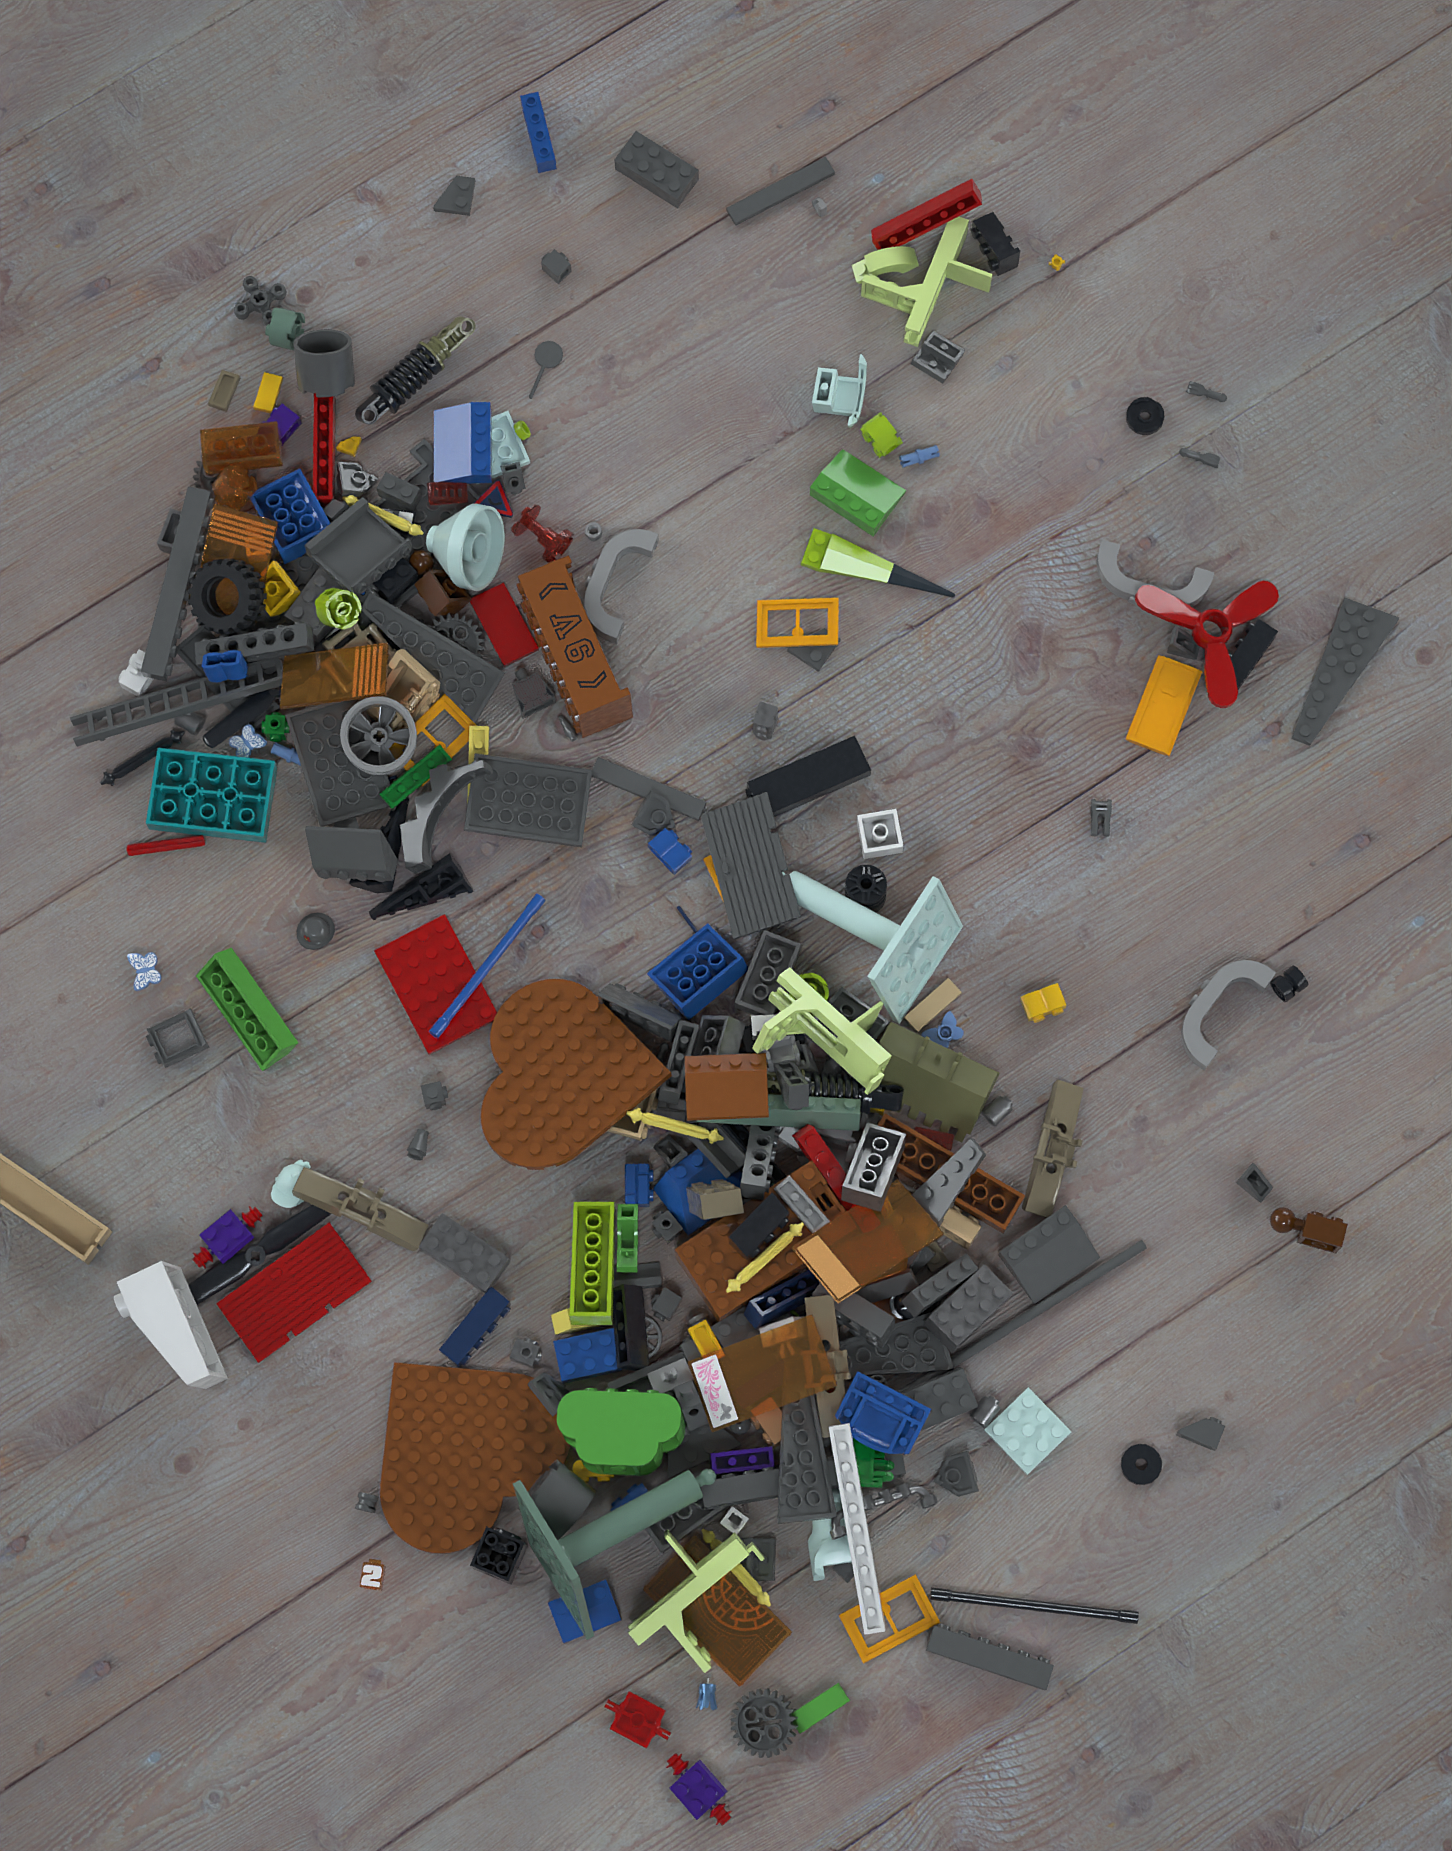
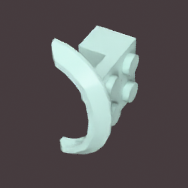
M862 354L859 357L858 378L838 376L837 369L818 367L812 399L814 412L849 416L848 427H852L858 422L862 410L867 377V362Z

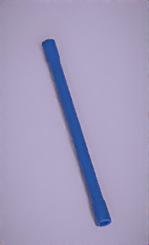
M535 894L520 917L445 1013L435 1022L429 1030L433 1037L438 1039L450 1021L531 917L544 904L545 899L541 895Z

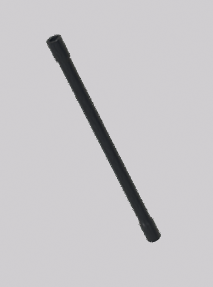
M933 1587L931 1588L930 1600L953 1601L1091 1617L1138 1624L1139 1611L1113 1610L975 1594Z

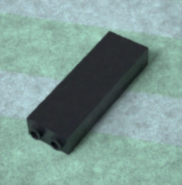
M854 735L748 781L745 792L748 798L767 792L773 816L776 817L870 776L871 768Z

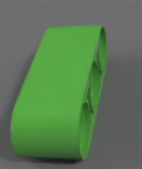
M837 1683L793 1712L792 1716L798 1717V1719L793 1721V1724L798 1725L796 1729L801 1734L848 1703L850 1699L841 1685Z

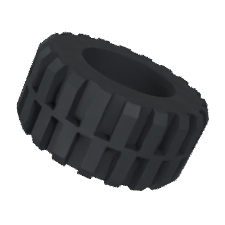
M217 559L205 563L203 568H199L195 572L197 576L192 577L190 581L192 588H188V594L191 596L188 603L192 605V615L198 617L196 621L200 625H205L204 628L206 630L214 631L216 634H233L246 631L247 628H252L256 623L255 621L260 620L262 617L260 612L264 611L266 604H263L264 599H267V593L263 592L265 584L260 582L261 575L259 572H253L254 567L242 560ZM224 578L230 579L237 587L239 593L237 608L231 615L225 614L219 608L216 601V589Z

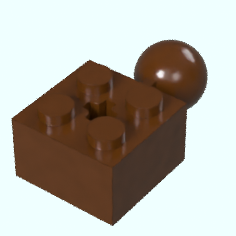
M417 550L411 554L409 564L419 575H423L414 585L418 590V594L425 600L429 611L434 616L448 615V613L450 615L456 614L471 601L466 590L457 587L444 569H432L434 559L428 551Z
M1285 1207L1275 1209L1270 1216V1225L1276 1232L1288 1233L1292 1229L1299 1231L1296 1243L1335 1254L1342 1248L1348 1224L1343 1223V1220L1340 1218L1331 1217L1329 1219L1323 1217L1322 1213L1312 1211L1307 1213L1303 1219L1295 1217L1293 1211Z

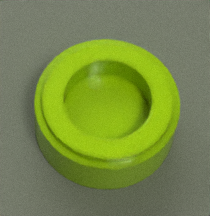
M519 420L513 425L517 436L524 441L530 437V430L524 421Z

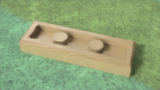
M947 978L911 1010L904 1019L918 1033L960 996L962 992Z

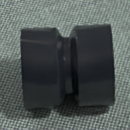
M1294 965L1283 972L1284 976L1279 975L1270 982L1273 991L1283 1002H1288L1295 996V992L1300 993L1309 985L1303 973Z

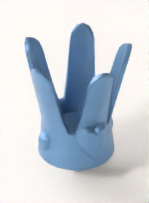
M707 1678V1684H700L699 1698L696 1708L699 1706L700 1710L704 1707H709V1700L711 1709H717L715 1698L716 1685L709 1684V1678Z

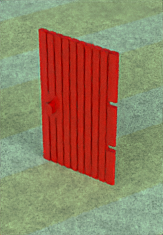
M329 1222L216 1304L254 1358L260 1363L290 1341L286 1334L292 1331L296 1337L329 1313L325 1308L329 1303L333 1309L372 1281Z

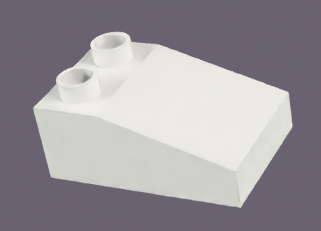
M160 1261L117 1281L121 1293L114 1296V1301L119 1313L123 1318L128 1316L132 1318L186 1385L207 1389L228 1379L181 1267Z

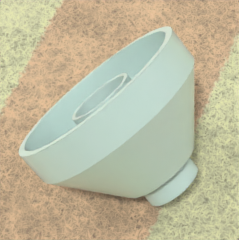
M470 504L440 523L439 526L435 525L430 528L426 539L427 549L434 554L437 561L457 587L480 591L487 587L495 577L504 551L505 533L502 518L494 507Z

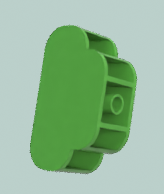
M586 1388L585 1390H576L566 1394L559 1402L557 1409V1425L564 1439L570 1446L576 1448L583 1465L595 1474L649 1475L660 1466L663 1452L676 1449L682 1443L685 1436V1418L679 1403L674 1397L665 1393H659L657 1390H647V1393H643L635 1389L618 1392L617 1389L612 1388L606 1389V1391Z

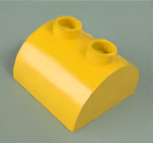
M272 561L260 574L261 578L259 579L260 582L265 584L263 592L267 593V599H264L263 604H266L265 610L270 617L287 611L301 593L277 561Z

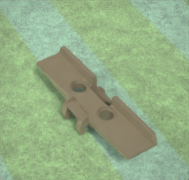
M1056 1080L1053 1083L1044 1123L1041 1125L1042 1133L1037 1153L1033 1156L1034 1162L1022 1205L1023 1211L1045 1218L1051 1216L1065 1167L1076 1168L1077 1161H1072L1075 1147H1081L1083 1140H1075L1072 1137L1081 1103L1082 1087L1061 1080ZM1058 1124L1063 1125L1065 1129L1064 1134L1061 1132V1129L1057 1127ZM1051 1134L1050 1141H1049V1145H1048V1149H1047V1153H1046V1157H1045L1044 1154H1045L1046 1146H1047V1143H1048L1049 1135ZM1049 1163H1052L1055 1167L1052 1174L1046 1170Z
M303 1167L292 1190L293 1196L338 1217L343 1215L366 1226V1230L411 1251L418 1250L429 1225L380 1201L385 1191L384 1189L379 1188L377 1194L362 1187L364 1180L360 1178L355 1188H352L335 1179ZM339 1194H345L348 1198H345L344 1201L338 1200L337 1196ZM378 1211L384 1213L385 1219L381 1220L377 1217Z
M833 1294L805 1298L810 1350L800 1351L804 1358L807 1381L805 1389H816L822 1438L830 1437L829 1426L841 1424L839 1419H836L835 1414L846 1395L844 1379H851L847 1350H840ZM822 1340L830 1342V1349L826 1352L822 1351L819 1347V1343ZM811 1354H818L822 1371L821 1381L815 1382ZM827 1381L835 1383L836 1389L834 1392L829 1393L825 1390L824 1385Z

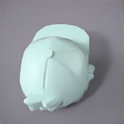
M300 1159L282 1169L278 1177L275 1178L276 1182L271 1192V1198L276 1204L284 1208H292L304 1202V1200L293 1196L292 1190L303 1167L311 1168L309 1162H303Z

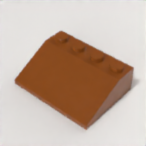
M766 1053L684 1056L687 1121L769 1117Z

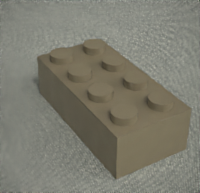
M716 1179L712 1180L711 1184L708 1185L698 1182L691 1184L692 1187L686 1188L690 1213L703 1220L744 1213L741 1189L734 1186V1184H730V1182Z

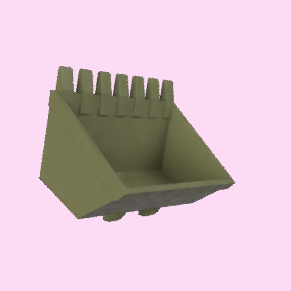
M890 1022L879 1042V1045L892 1055L883 1072L884 1077L880 1084L898 1085L904 1089L901 1109L904 1104L911 1107L908 1118L916 1120L919 1111L927 1114L923 1125L931 1128L936 1118L942 1121L939 1129L940 1133L947 1135L950 1127L953 1126L958 1129L954 1139L962 1143L966 1134H971L1000 1073L963 1056L962 1052H954L931 1041L928 1036L925 1038Z

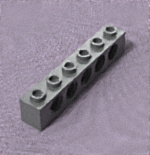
M302 621L295 622L294 625L290 626L277 625L273 629L259 628L256 632L243 631L234 636L221 635L217 639L203 638L200 642H194L196 665L202 670L203 656L215 652L218 648H220L218 653L222 654L233 650L234 646L238 645L237 650L241 651L246 663L314 651L313 629ZM294 635L293 640L288 642L289 637ZM273 638H276L275 642L272 645H270V641ZM257 641L256 646L251 648L252 644Z
M751 1125L740 1184L742 1197L763 1200L765 1192L769 1193L771 1180H767V1177H772L773 1165H770V1162L774 1163L776 1150L772 1149L773 1147L777 1148L778 1136L775 1135V1132H780V1126Z

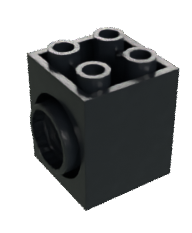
M486 1526L470 1566L474 1570L512 1585L528 1546L525 1542L521 1541V1537L497 1527L494 1530Z

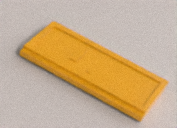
M1158 655L1125 740L1165 756H1170L1202 671Z

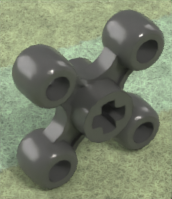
M245 277L243 287L246 292L251 294V299L246 303L235 305V316L240 320L248 318L251 312L256 311L262 314L263 322L267 326L271 322L269 318H272L273 311L270 309V304L274 300H283L287 295L286 288L283 284L276 283L272 286L271 290L265 292L258 289V282L255 277Z

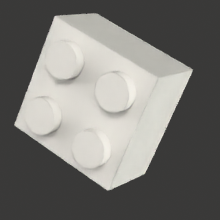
M896 809L857 815V827L863 859L903 853V841Z

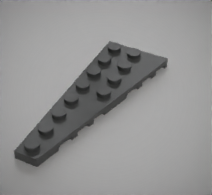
M1344 598L1291 739L1309 746L1312 744L1397 624L1399 617Z

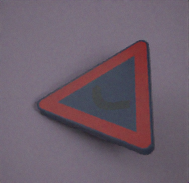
M496 480L473 503L494 507L500 516L513 517L512 509L500 480Z

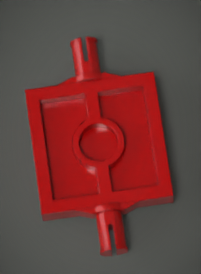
M630 1691L620 1705L608 1699L607 1703L614 1707L605 1704V1708L615 1712V1718L610 1730L646 1749L652 1738L656 1735L666 1740L669 1739L662 1732L669 1736L671 1732L660 1727L666 1710Z

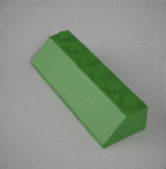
M229 948L215 953L196 977L260 1069L264 1071L288 1055L298 1044V1041L234 950Z

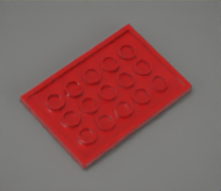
M445 914L374 950L428 1055L494 1021L497 1011L482 983H480L438 1039L429 1033L435 1022L445 1013L476 973Z

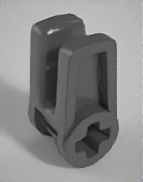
M1091 799V836H1097L1098 817L1100 816L1103 818V836H1110L1112 800L1096 801V799Z

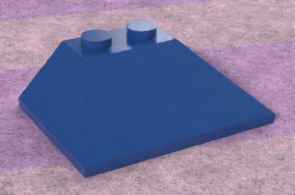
M697 1149L669 1169L653 1190L681 1225L685 1233L690 1236L713 1218L703 1220L690 1213L686 1188L692 1187L691 1184L698 1182L708 1185L711 1184L712 1180L723 1179V1181L730 1182V1184L740 1188L742 1172L739 1170L726 1179L713 1163Z

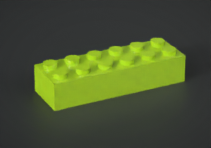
M574 1202L570 1288L571 1325H612L616 1221L614 1202Z

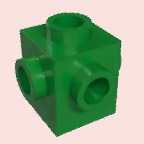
M273 712L271 715H266L265 721H262V733H265L267 740L272 742L287 741V733H290L286 716L282 713Z

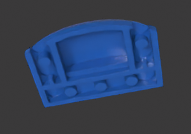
M857 1371L835 1417L837 1420L839 1419L841 1424L850 1423L852 1437L863 1445L887 1454L904 1453L905 1455L910 1453L932 1409Z

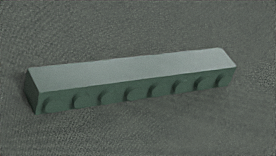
M768 1094V1118L697 1120V1122L803 1128L805 1125L810 1124L817 1129L859 1131L861 1099L809 1096V1107L792 1110L787 1107L782 1095Z

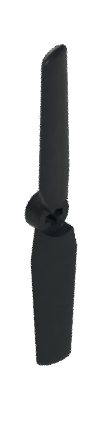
M343 629L337 630L314 646V651L304 653L297 660L286 666L283 675L300 671L302 680L282 685L279 691L272 688L253 694L202 737L204 743L210 748H215L267 711L276 698H281L287 691L303 686L322 670L320 664L330 656L322 643L326 640L329 641ZM350 635L334 646L335 651L351 639Z
M311 1205L269 1230L257 1244L248 1246L246 1251L234 1254L224 1264L220 1261L188 1285L196 1304H200L243 1278L252 1266L261 1265L267 1255L281 1251L332 1213ZM251 1252H260L258 1254L259 1259L250 1258L252 1256Z

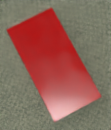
M504 582L471 598L470 604L504 667L539 651Z

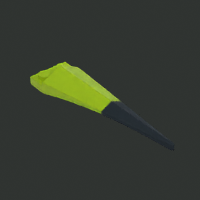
M813 528L800 564L818 572L873 580L955 597L954 593L833 533L829 534Z

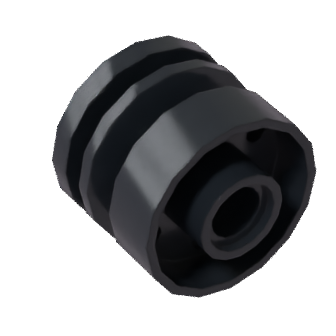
M857 866L847 875L845 897L877 913L886 901L887 879L884 873L875 866Z

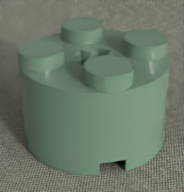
M275 307L272 311L271 322L265 329V335L269 336L270 344L294 351V340L303 334L305 330L301 329L302 323H305L304 314Z

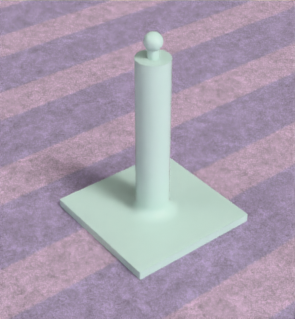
M798 871L790 873L799 906L884 951L867 977L892 1020L900 1024L963 927L941 881L934 876L931 878L900 926Z

